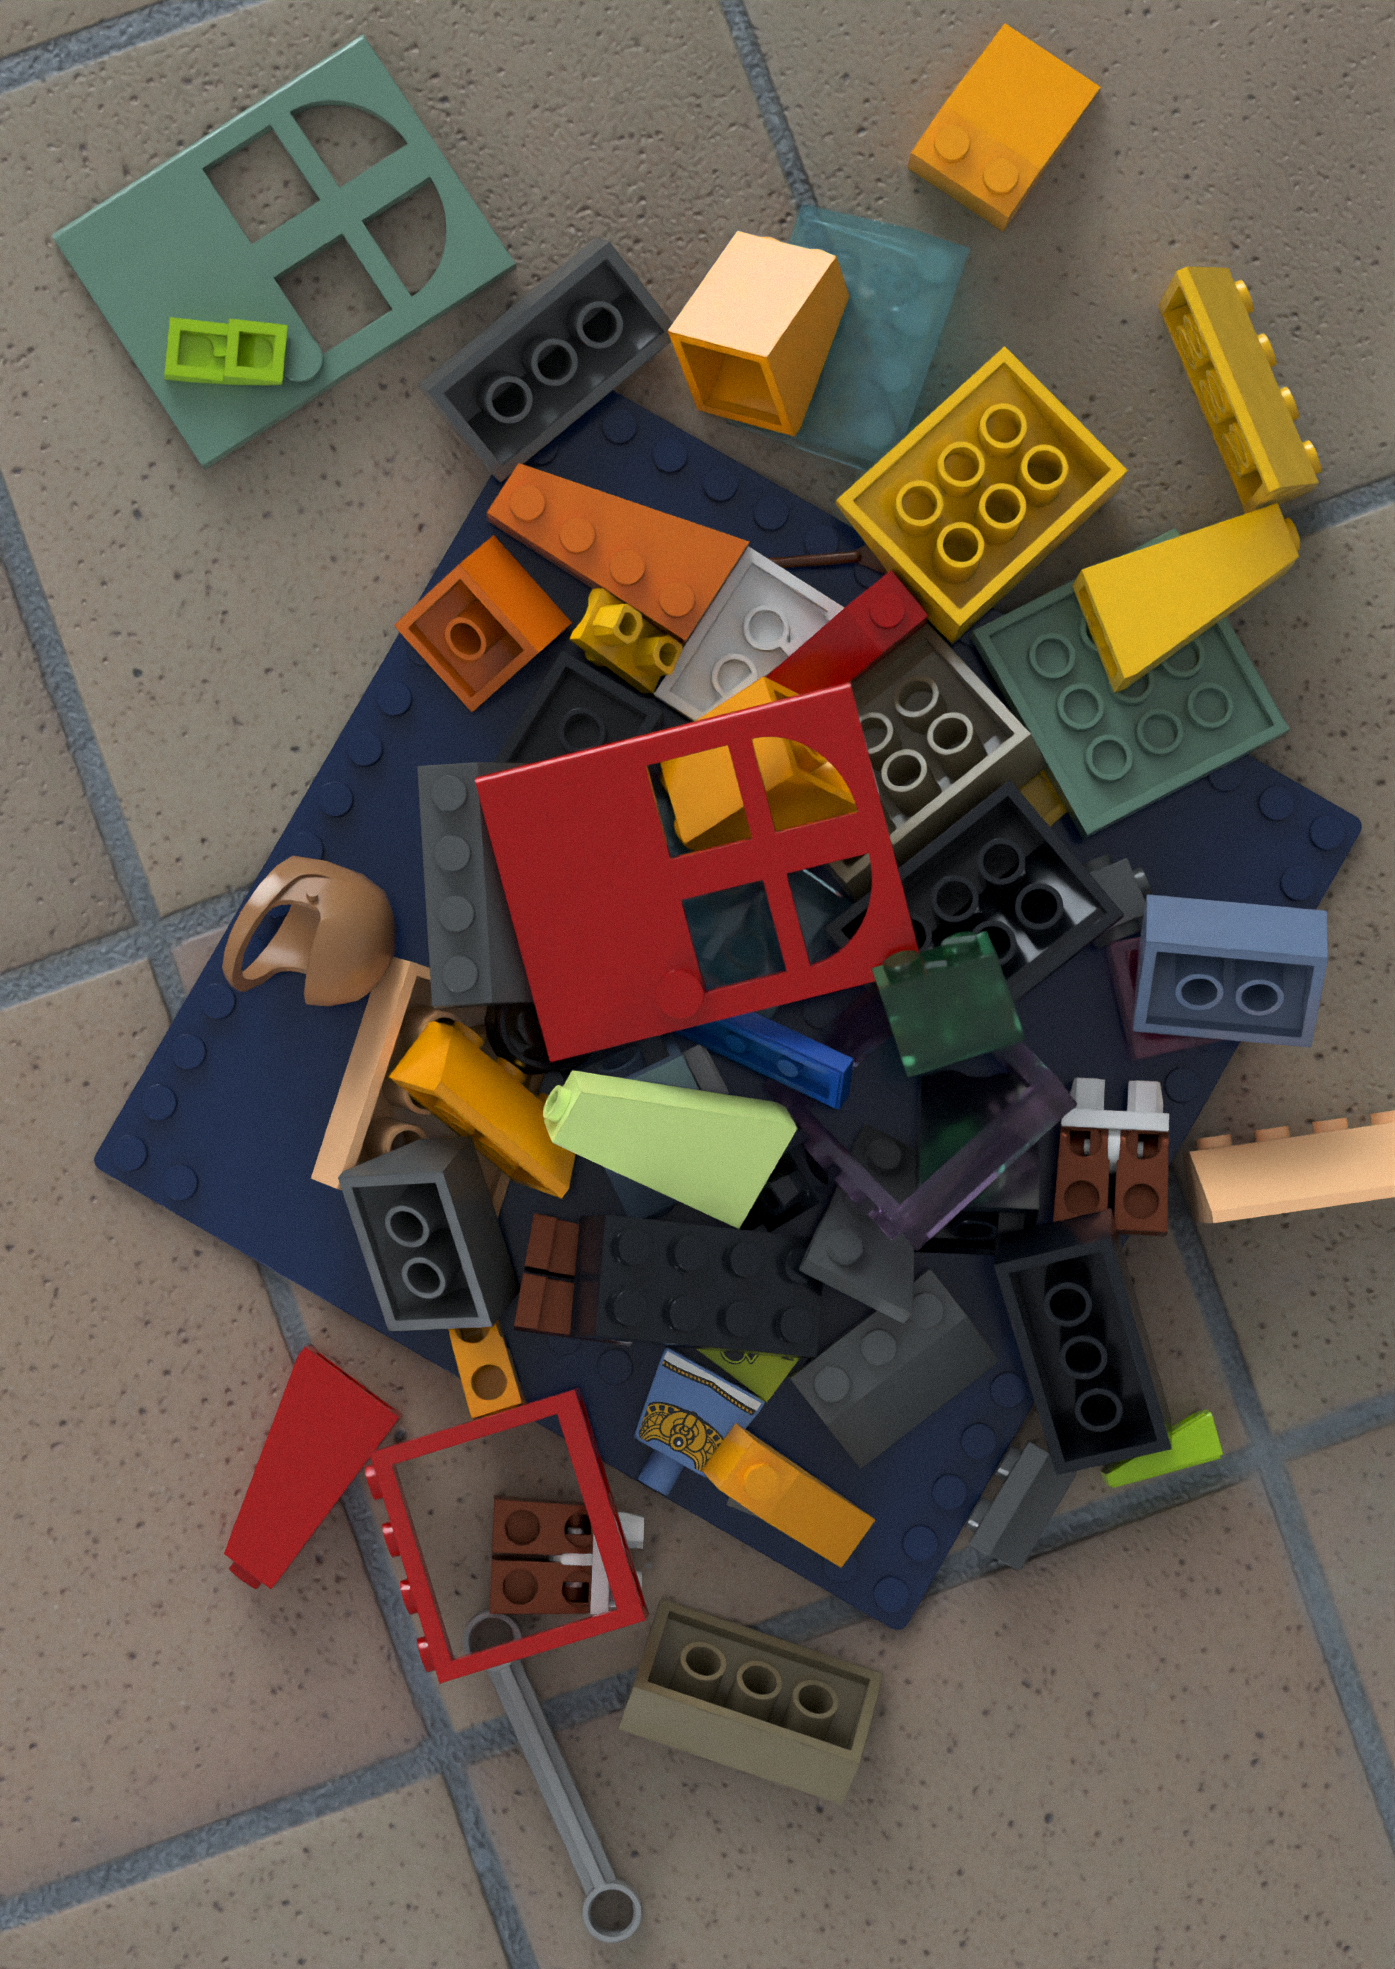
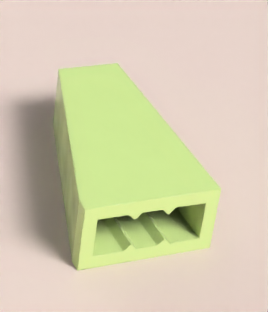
M574 1070L571 1071L563 1087L557 1085L551 1091L543 1109L544 1124L553 1144L738 1229L798 1129L787 1108L777 1102Z

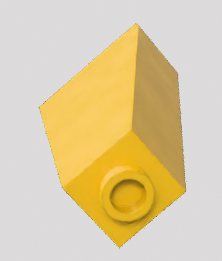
M1278 503L1087 567L1080 571L1072 587L1114 693L1132 685L1288 572L1299 558L1297 551L1300 550V538L1293 521L1289 517L1284 519Z

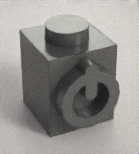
M1109 853L1082 864L1124 913V917L1093 941L1095 949L1140 932L1142 930L1147 894L1153 895L1143 869L1140 866L1132 869L1128 858L1113 863Z

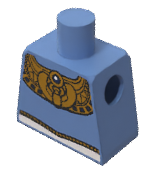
M666 1346L661 1355L634 1433L635 1439L653 1448L637 1479L668 1496L684 1466L703 1477H707L701 1470L734 1424L737 1423L746 1429L762 1409L765 1400L674 1348Z

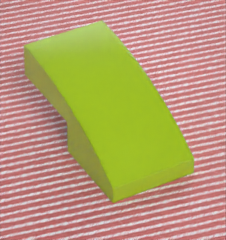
M170 317L164 380L226 385H282L288 325L230 318L229 323L226 324Z

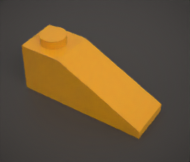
M737 1423L734 1424L701 1470L720 1491L767 1523L842 1568L875 1522V1519Z

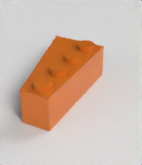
M518 463L487 511L489 523L590 588H604L622 603L629 604L642 614V618L662 633L669 634L681 643L682 647L688 642L749 545V541Z

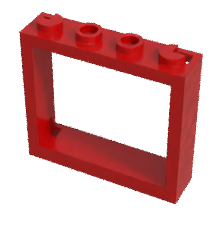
M580 1387L369 1453L372 1465L365 1466L368 1486L375 1501L384 1500L390 1522L382 1524L385 1542L392 1558L401 1556L407 1579L400 1581L402 1598L409 1615L416 1613L419 1615L425 1635L417 1638L420 1657L426 1672L436 1671L439 1684L646 1621L649 1611ZM557 1414L616 1609L454 1658L396 1464Z

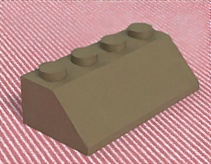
M660 1599L618 1729L843 1805L861 1763L883 1673Z

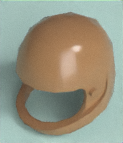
M291 856L278 864L268 874L241 910L225 947L222 969L230 986L240 992L248 991L263 984L278 972L293 971L306 974L304 989L306 1005L333 1006L355 1002L377 987L390 966L395 953L398 926L385 891L365 875L329 861ZM291 904L281 927L268 946L247 969L242 971L241 967L246 948L265 915L274 907Z

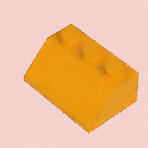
M430 1021L389 1075V1078L458 1136H472L476 1151L512 1181L563 1198L569 1190L576 1154L553 1144L544 1124L545 1118H543V1109L548 1095L540 1092L536 1097L522 1085L527 1078L523 1072L501 1057L493 1061L480 1050L485 1043L484 1040L463 1023L456 1021L453 1026Z

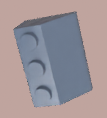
M1147 894L1140 936L1133 1031L1311 1048L1328 963L1327 911Z

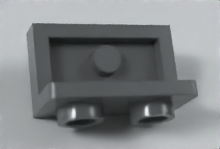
M1027 1440L1022 1450L1012 1445L994 1475L1003 1480L995 1497L990 1501L982 1496L964 1526L974 1532L968 1541L969 1545L989 1557L992 1555L1016 1570L1021 1569L1071 1485L1077 1471L1056 1475L1048 1451Z

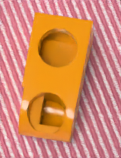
M499 1319L493 1327L448 1329L471 1419L475 1420L527 1404L510 1348L506 1346Z

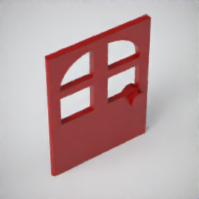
M851 682L475 777L476 788L550 1062L923 970V963ZM761 737L785 738L799 742L818 752L842 776L853 796L857 810L776 831L753 739ZM728 745L752 837L671 857L647 766ZM869 853L872 889L869 905L861 925L849 942L839 951L822 961L811 964L787 873ZM763 880L786 970L706 990L705 979L701 973L683 900Z

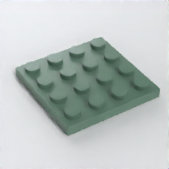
M1174 528L1123 555L1179 537L1180 534ZM1076 579L973 630L970 636L1013 715L1031 733L1043 756L1044 770L1083 840L1285 736L1290 730L1227 617L1213 625L1132 685L1116 693L1113 692L1072 587Z

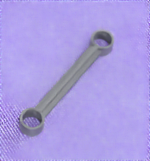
M490 1609L477 1613L469 1621L463 1634L465 1654L476 1652L471 1645V1636L475 1627L484 1621L483 1619L498 1618L508 1623L513 1629L514 1640L523 1637L519 1622L512 1614H489ZM521 1659L486 1669L585 1891L586 1896L583 1903L582 1916L586 1929L593 1937L606 1943H618L628 1939L637 1930L641 1921L642 1903L640 1896L630 1883L617 1878ZM614 1889L622 1891L633 1901V1919L627 1927L618 1930H607L600 1927L591 1918L592 1903L605 1890Z

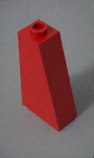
M311 1345L305 1346L297 1356L224 1555L234 1561L229 1570L254 1589H258L262 1583L272 1589L278 1583L370 1460L369 1453L379 1448L403 1415Z

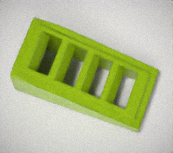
M1207 1409L1196 1411L1171 1426V1450L1108 1464L1106 1468L1101 1470L1104 1483L1112 1488L1221 1459L1220 1456L1223 1455L1211 1411Z

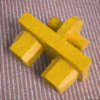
M594 588L591 590L588 597L586 614L573 630L569 639L585 651L587 660L595 666H606L642 694L654 693L660 677L673 673L683 650L681 643L669 634L662 633L642 618L641 613L629 604L622 603L604 588Z

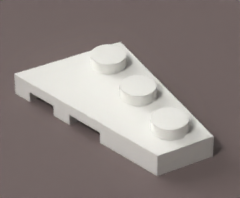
M748 546L684 646L673 673L665 676L653 696L694 722L755 681L770 674L843 610L844 607Z

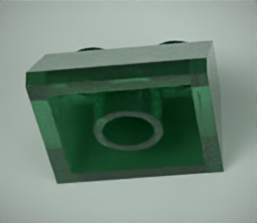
M987 931L979 934L974 932L957 933L946 938L941 943V946L920 953L911 950L898 952L885 959L883 965L871 968L908 1078L1025 1040L997 954Z

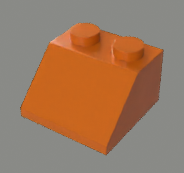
M493 535L458 564L394 626L464 705L473 712L572 622Z

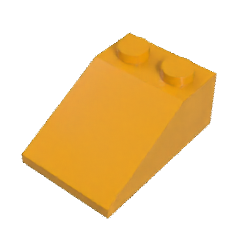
M1004 23L941 107L912 150L908 169L1004 232L1101 87Z

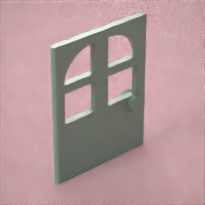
M363 34L52 234L53 239L204 470L517 268L516 263ZM338 105L356 108L385 122L395 130L406 145L339 187L293 116L319 106ZM273 130L319 201L251 244L205 173ZM432 181L444 207L446 243L436 272L419 292L411 296L365 227V224ZM344 238L391 308V311L326 353H323L277 281ZM170 317L226 324L229 323L230 318L288 325L282 385H226L164 380Z

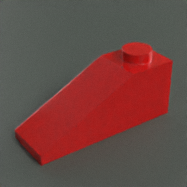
M890 570L841 610L767 675L766 678L799 695L847 682L852 684L923 627L929 615L893 571Z

